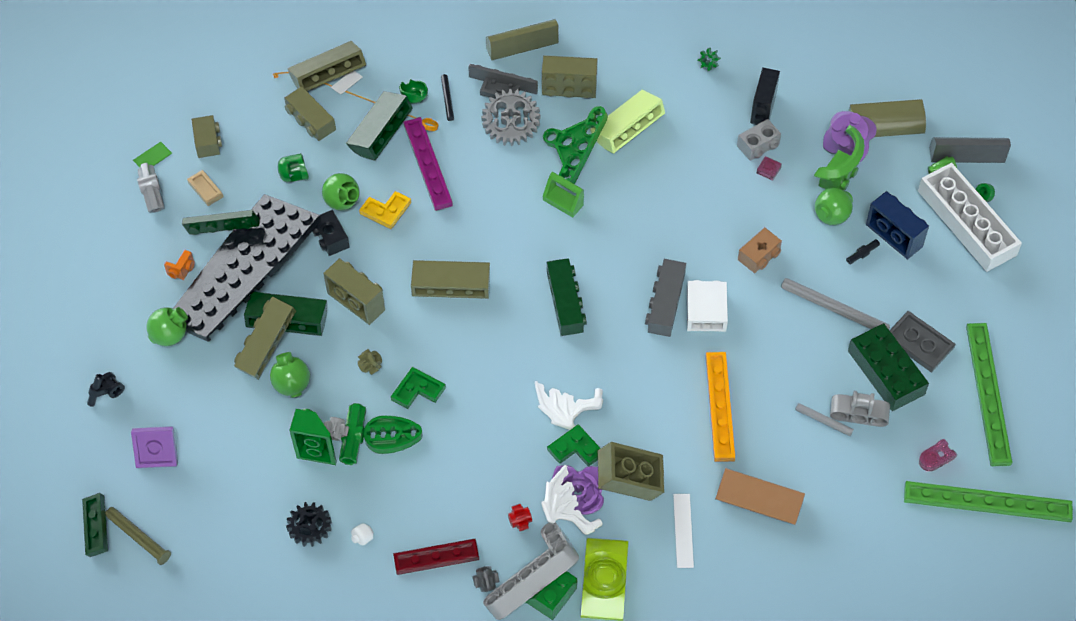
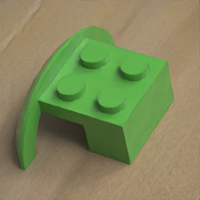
M849 125L846 129V132L853 138L855 143L852 155L850 156L838 150L827 167L818 168L814 174L815 177L820 178L818 186L824 189L839 188L845 191L849 185V179L851 177L854 178L859 168L857 165L863 156L865 145L861 133L852 125Z

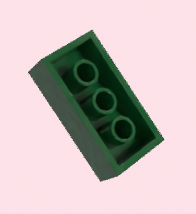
M884 323L851 339L848 348L849 354L882 399L890 404L892 412L926 394L929 382Z

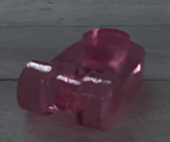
M942 439L921 453L919 465L925 471H934L957 457V453L948 447L949 443L945 439ZM942 451L944 456L940 457L938 452Z

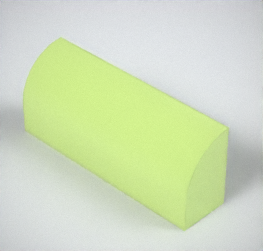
M644 90L639 91L608 115V119L597 142L604 149L614 154L665 114L662 99ZM595 128L590 129L591 133L595 132Z

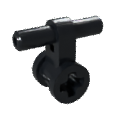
M107 372L104 375L96 374L94 382L90 385L88 391L87 405L93 407L97 397L106 394L110 398H116L123 393L125 386L115 379L116 376L112 372Z

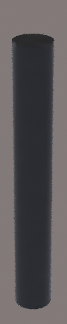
M443 74L441 75L446 116L448 121H453L454 113L448 75Z

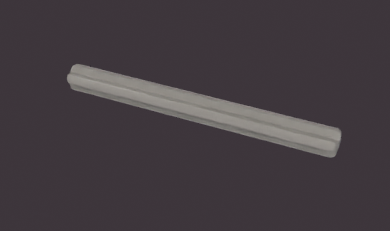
M785 278L782 283L783 289L870 329L883 323L888 329L890 328V325L788 278Z

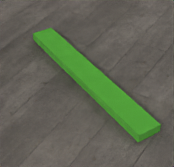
M967 323L966 330L990 465L1011 466L1013 462L987 323Z
M911 481L905 482L904 503L1070 523L1073 520V506L1070 500Z

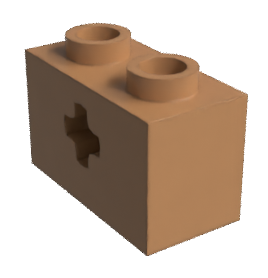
M764 227L739 249L738 261L755 274L759 269H764L772 258H776L781 253L782 240Z

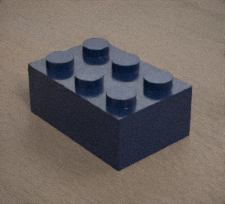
M886 191L870 205L866 226L908 260L923 248L929 225L924 219L914 214L909 207L903 205L896 196Z

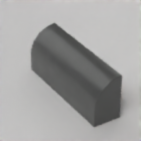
M933 137L929 147L931 162H938L946 156H952L956 163H1005L1011 142L1009 138Z

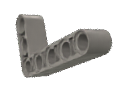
M556 522L554 524L547 523L541 529V535L549 549L501 584L484 599V606L495 619L501 620L508 616L578 561V553Z

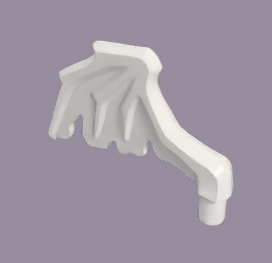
M535 381L540 404L538 408L552 420L551 424L571 430L575 427V418L581 412L602 408L603 390L600 388L595 389L594 398L587 400L578 399L575 403L573 400L574 396L566 392L561 395L560 391L554 388L549 390L548 397L544 392V385Z
M564 465L550 482H546L545 500L541 502L544 513L549 523L554 524L559 519L572 521L583 534L588 535L595 532V529L601 527L603 523L600 519L589 522L582 516L579 510H574L578 506L576 495H572L574 491L572 482H566L564 485H561L563 479L569 474L568 466Z

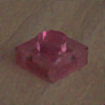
M765 156L756 173L773 181L780 171L782 163Z

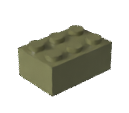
M543 55L542 95L596 98L598 58Z
M339 258L323 273L327 294L368 325L373 323L385 311L382 287L377 283L371 282L364 273L356 271L349 262H344Z
M615 442L608 443L598 450V489L652 501L664 493L663 455Z

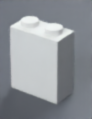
M718 280L688 281L687 331L726 332L728 323L727 282Z

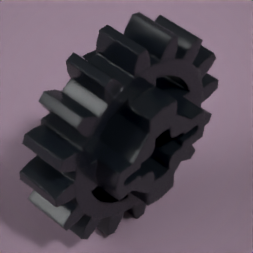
M304 502L303 508L297 505V511L291 510V517L286 519L289 537L291 539L294 538L296 544L302 541L303 547L307 543H310L313 547L315 541L321 544L322 537L328 538L326 531L332 530L330 525L332 520L329 517L328 510L324 511L323 505L317 508L315 502L311 506Z

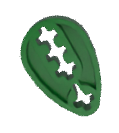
M377 416L371 419L364 428L366 446L378 454H389L405 450L421 441L423 437L422 428L419 424L397 416ZM412 430L416 431L415 436H411ZM392 431H395V437H391ZM375 432V438H371V433ZM381 432L386 433L384 438H381Z

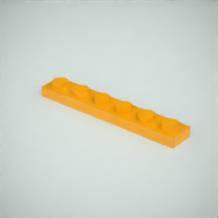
M706 352L714 462L735 461L726 352Z

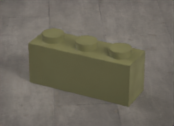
M302 86L284 97L286 104L284 107L289 115L292 114L300 126L303 125L311 137L314 136L320 141L336 130L334 118Z

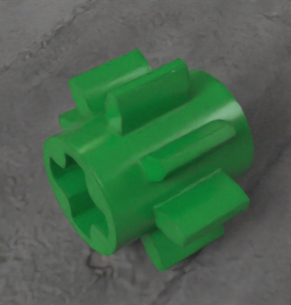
M709 47L706 52H700L702 56L697 61L701 62V68L707 67V70L710 71L712 66L715 68L719 66L717 61L721 57L717 55L718 50L713 52L711 47Z

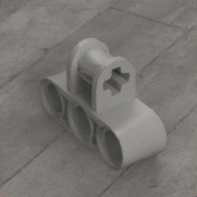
M854 390L852 396L837 394L832 397L830 417L838 421L884 427L889 424L890 404L886 401L875 400L874 393L870 395L861 394Z

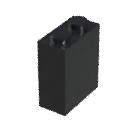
M762 67L753 100L751 124L758 125L767 119L770 120L777 94L780 71Z

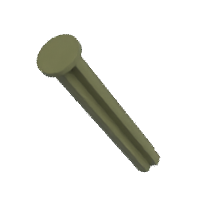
M114 507L106 510V517L156 558L159 565H163L169 560L171 556L169 550L165 551Z

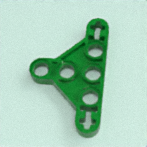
M594 107L587 119L564 130L549 128L543 133L545 143L550 147L556 148L563 166L559 175L563 178L570 175L571 177L566 180L573 184L576 183L608 119V114L603 107ZM595 128L594 133L587 134L588 129ZM551 134H556L554 140L548 141V137ZM566 139H572L569 145H563V142ZM581 144H588L584 150H579ZM574 159H580L577 165H571Z

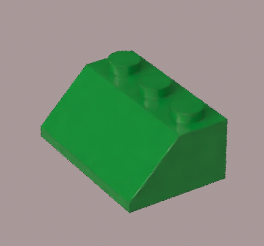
M295 409L289 431L296 458L336 466L337 460L331 434L317 413L310 409Z

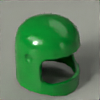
M302 153L285 156L278 161V173L284 182L289 183L308 179V172Z

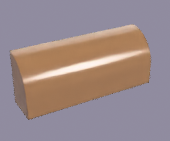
M725 468L715 499L796 525L805 493Z

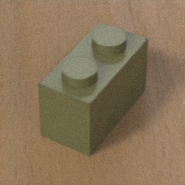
M213 115L192 118L194 142L198 158L220 155L219 147H222L221 136H217V133H220L219 122H215Z

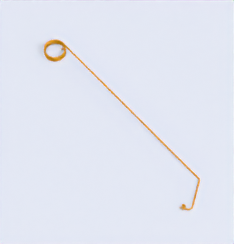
M289 72L274 73V78H278V74H284ZM424 118L422 120L426 130L436 131L439 124L432 120V118Z

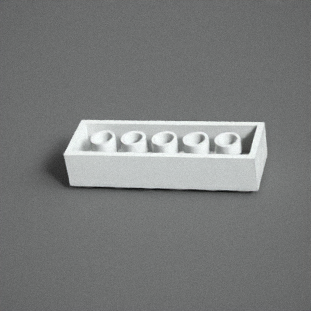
M953 163L921 178L918 192L986 272L1018 255L1022 242Z

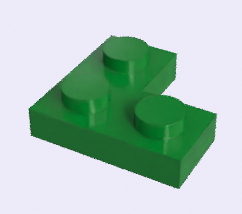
M411 367L390 396L391 401L408 409L419 394L436 403L446 389V384Z
M579 424L547 446V451L559 464L576 453L588 467L598 460V450L601 449Z

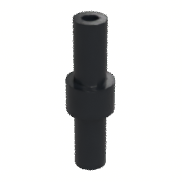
M875 239L866 246L862 245L854 254L846 258L847 263L851 265L858 259L865 258L872 250L880 246V242Z

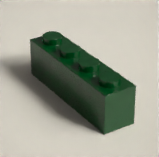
M569 258L547 261L546 272L560 336L584 333V325H587L585 313H581L583 303L582 298L577 295L579 285L578 281H574L573 278L576 276L574 265H570Z

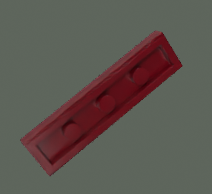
M476 538L393 553L397 575L479 560Z

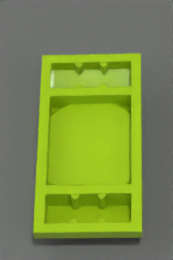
M587 538L581 618L623 621L628 541Z

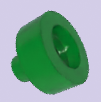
M981 183L975 189L986 202H990L995 196V189L991 184Z

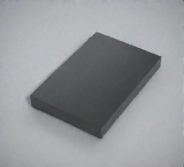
M907 311L890 329V332L908 356L931 373L956 345L910 311Z

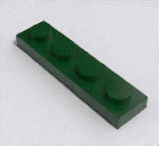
M253 210L182 219V225L189 235L225 230L232 231L243 228L249 229L251 227H259L260 220Z

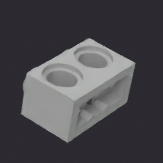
M767 119L739 134L737 147L751 161L754 158L761 157L765 152L777 148L780 144L781 133Z

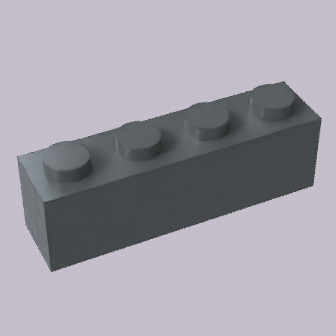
M664 259L662 266H658L657 277H659V281L654 282L653 292L655 297H651L649 308L652 310L651 314L647 313L645 325H648V333L671 337L686 273L685 262Z

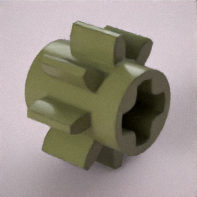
M367 349L358 356L360 359L358 360V367L364 373L369 371L372 375L382 367L380 365L382 357L377 351L370 352Z

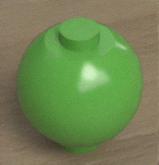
M333 174L323 184L322 197L330 208L339 211L347 210L356 204L359 198V186L356 180L348 174Z
M828 188L822 191L815 201L817 217L828 225L844 223L848 220L853 210L852 195L839 188Z
M163 307L155 310L149 316L146 325L149 340L160 346H172L180 342L186 332L185 321L188 319L186 312L180 307L176 309Z
M291 352L277 355V363L273 365L270 372L272 386L280 394L290 396L291 398L302 395V391L307 388L310 381L308 366L300 358L292 357Z

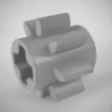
M330 417V421L324 422V425L331 434L332 440L341 441V437L347 436L349 427L345 426L344 419Z

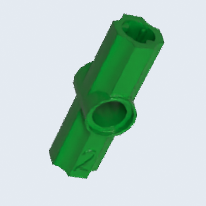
M358 403L349 405L345 425L349 427L348 434L341 437L342 445L339 461L345 465L357 464L360 444L364 440L366 407Z

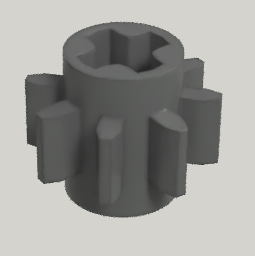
M491 566L477 569V575L472 576L474 586L476 588L480 587L481 592L494 590L496 588L495 583L500 582L498 572L496 570L492 571Z

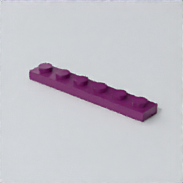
M421 117L403 121L434 210L437 211L453 206Z

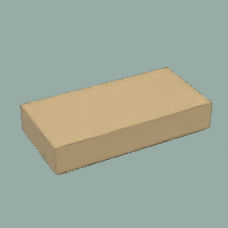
M203 170L187 179L189 185L207 206L223 198V193Z

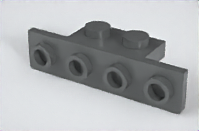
M469 64L468 66L470 78L484 81L480 89V95L495 99V93L502 95V90H504L507 94L509 89L512 90V93H515L517 89L533 94L538 93V81L532 78L482 67L481 65Z

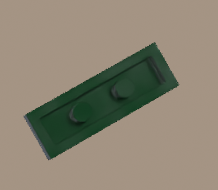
M97 493L82 499L85 555L88 557L108 551L105 497L103 494Z

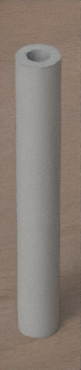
M798 403L795 409L848 436H851L854 430Z

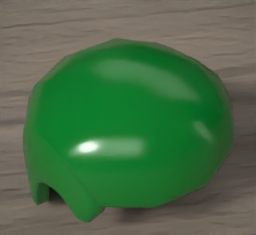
M410 79L409 83L401 82L399 86L401 95H406L410 104L419 103L428 95V88L422 81Z

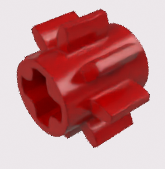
M521 504L512 506V512L508 513L511 527H517L519 531L528 529L529 523L532 522L529 508H523Z

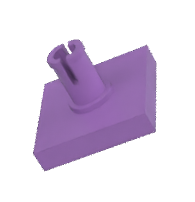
M173 427L132 428L131 437L136 468L177 466L178 460Z

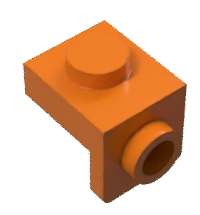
M184 250L176 265L166 261L164 267L167 275L174 279L184 280L195 265L192 252Z

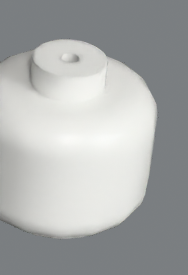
M362 523L352 529L351 539L355 544L366 545L373 539V530L367 524Z

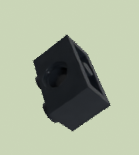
M333 209L320 214L322 220L312 232L315 237H319L320 240L318 242L322 251L326 250L328 256L350 248L348 236Z

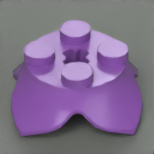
M850 111L838 112L832 117L830 128L824 135L823 148L830 153L836 154L840 150L851 156L855 143L849 134L846 135V129L849 125L857 128L864 139L865 147L861 162L868 154L869 141L876 135V125L869 118L860 116L857 113Z
M564 465L556 466L552 479ZM568 466L569 474L563 479L561 485H564L566 482H572L574 487L572 495H575L574 492H582L581 495H576L578 506L574 510H579L582 515L592 514L600 510L604 503V497L601 495L602 489H598V467L590 466L585 467L582 471H576L573 467Z

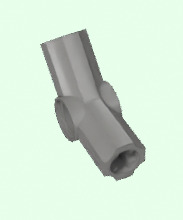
M148 163L141 164V167L138 169L139 178H137L140 191L144 195L148 212H159L165 208L159 191L160 185L153 165Z

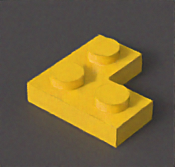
M396 191L386 204L369 197L359 209V213L392 229L411 204V198Z

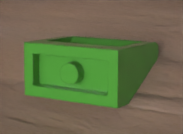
M551 172L543 193V201L573 218L584 206V189ZM556 182L576 193V196L557 186Z

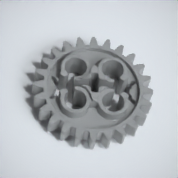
M509 89L507 94L504 90H502V95L495 93V99L489 97L490 103H485L486 109H482L483 116H481V119L483 121V128H486V134H490V139L496 137V143L503 140L504 146L507 142H510V145L513 146L514 141L520 145L521 139L527 142V136L533 138L532 131L537 132L536 126H540L539 119H541V116L539 114V107H536L537 103L532 101L531 95L526 98V92L520 95L518 89L515 93H512V90ZM518 107L524 108L523 113L525 117L523 118V127L516 126L517 124L521 123V113L520 111L516 110V108ZM499 108L506 109L504 111H501V122L502 124L506 125V127L504 128L498 127L499 121L497 118L499 117ZM528 113H530L529 118L532 122H530L527 118Z

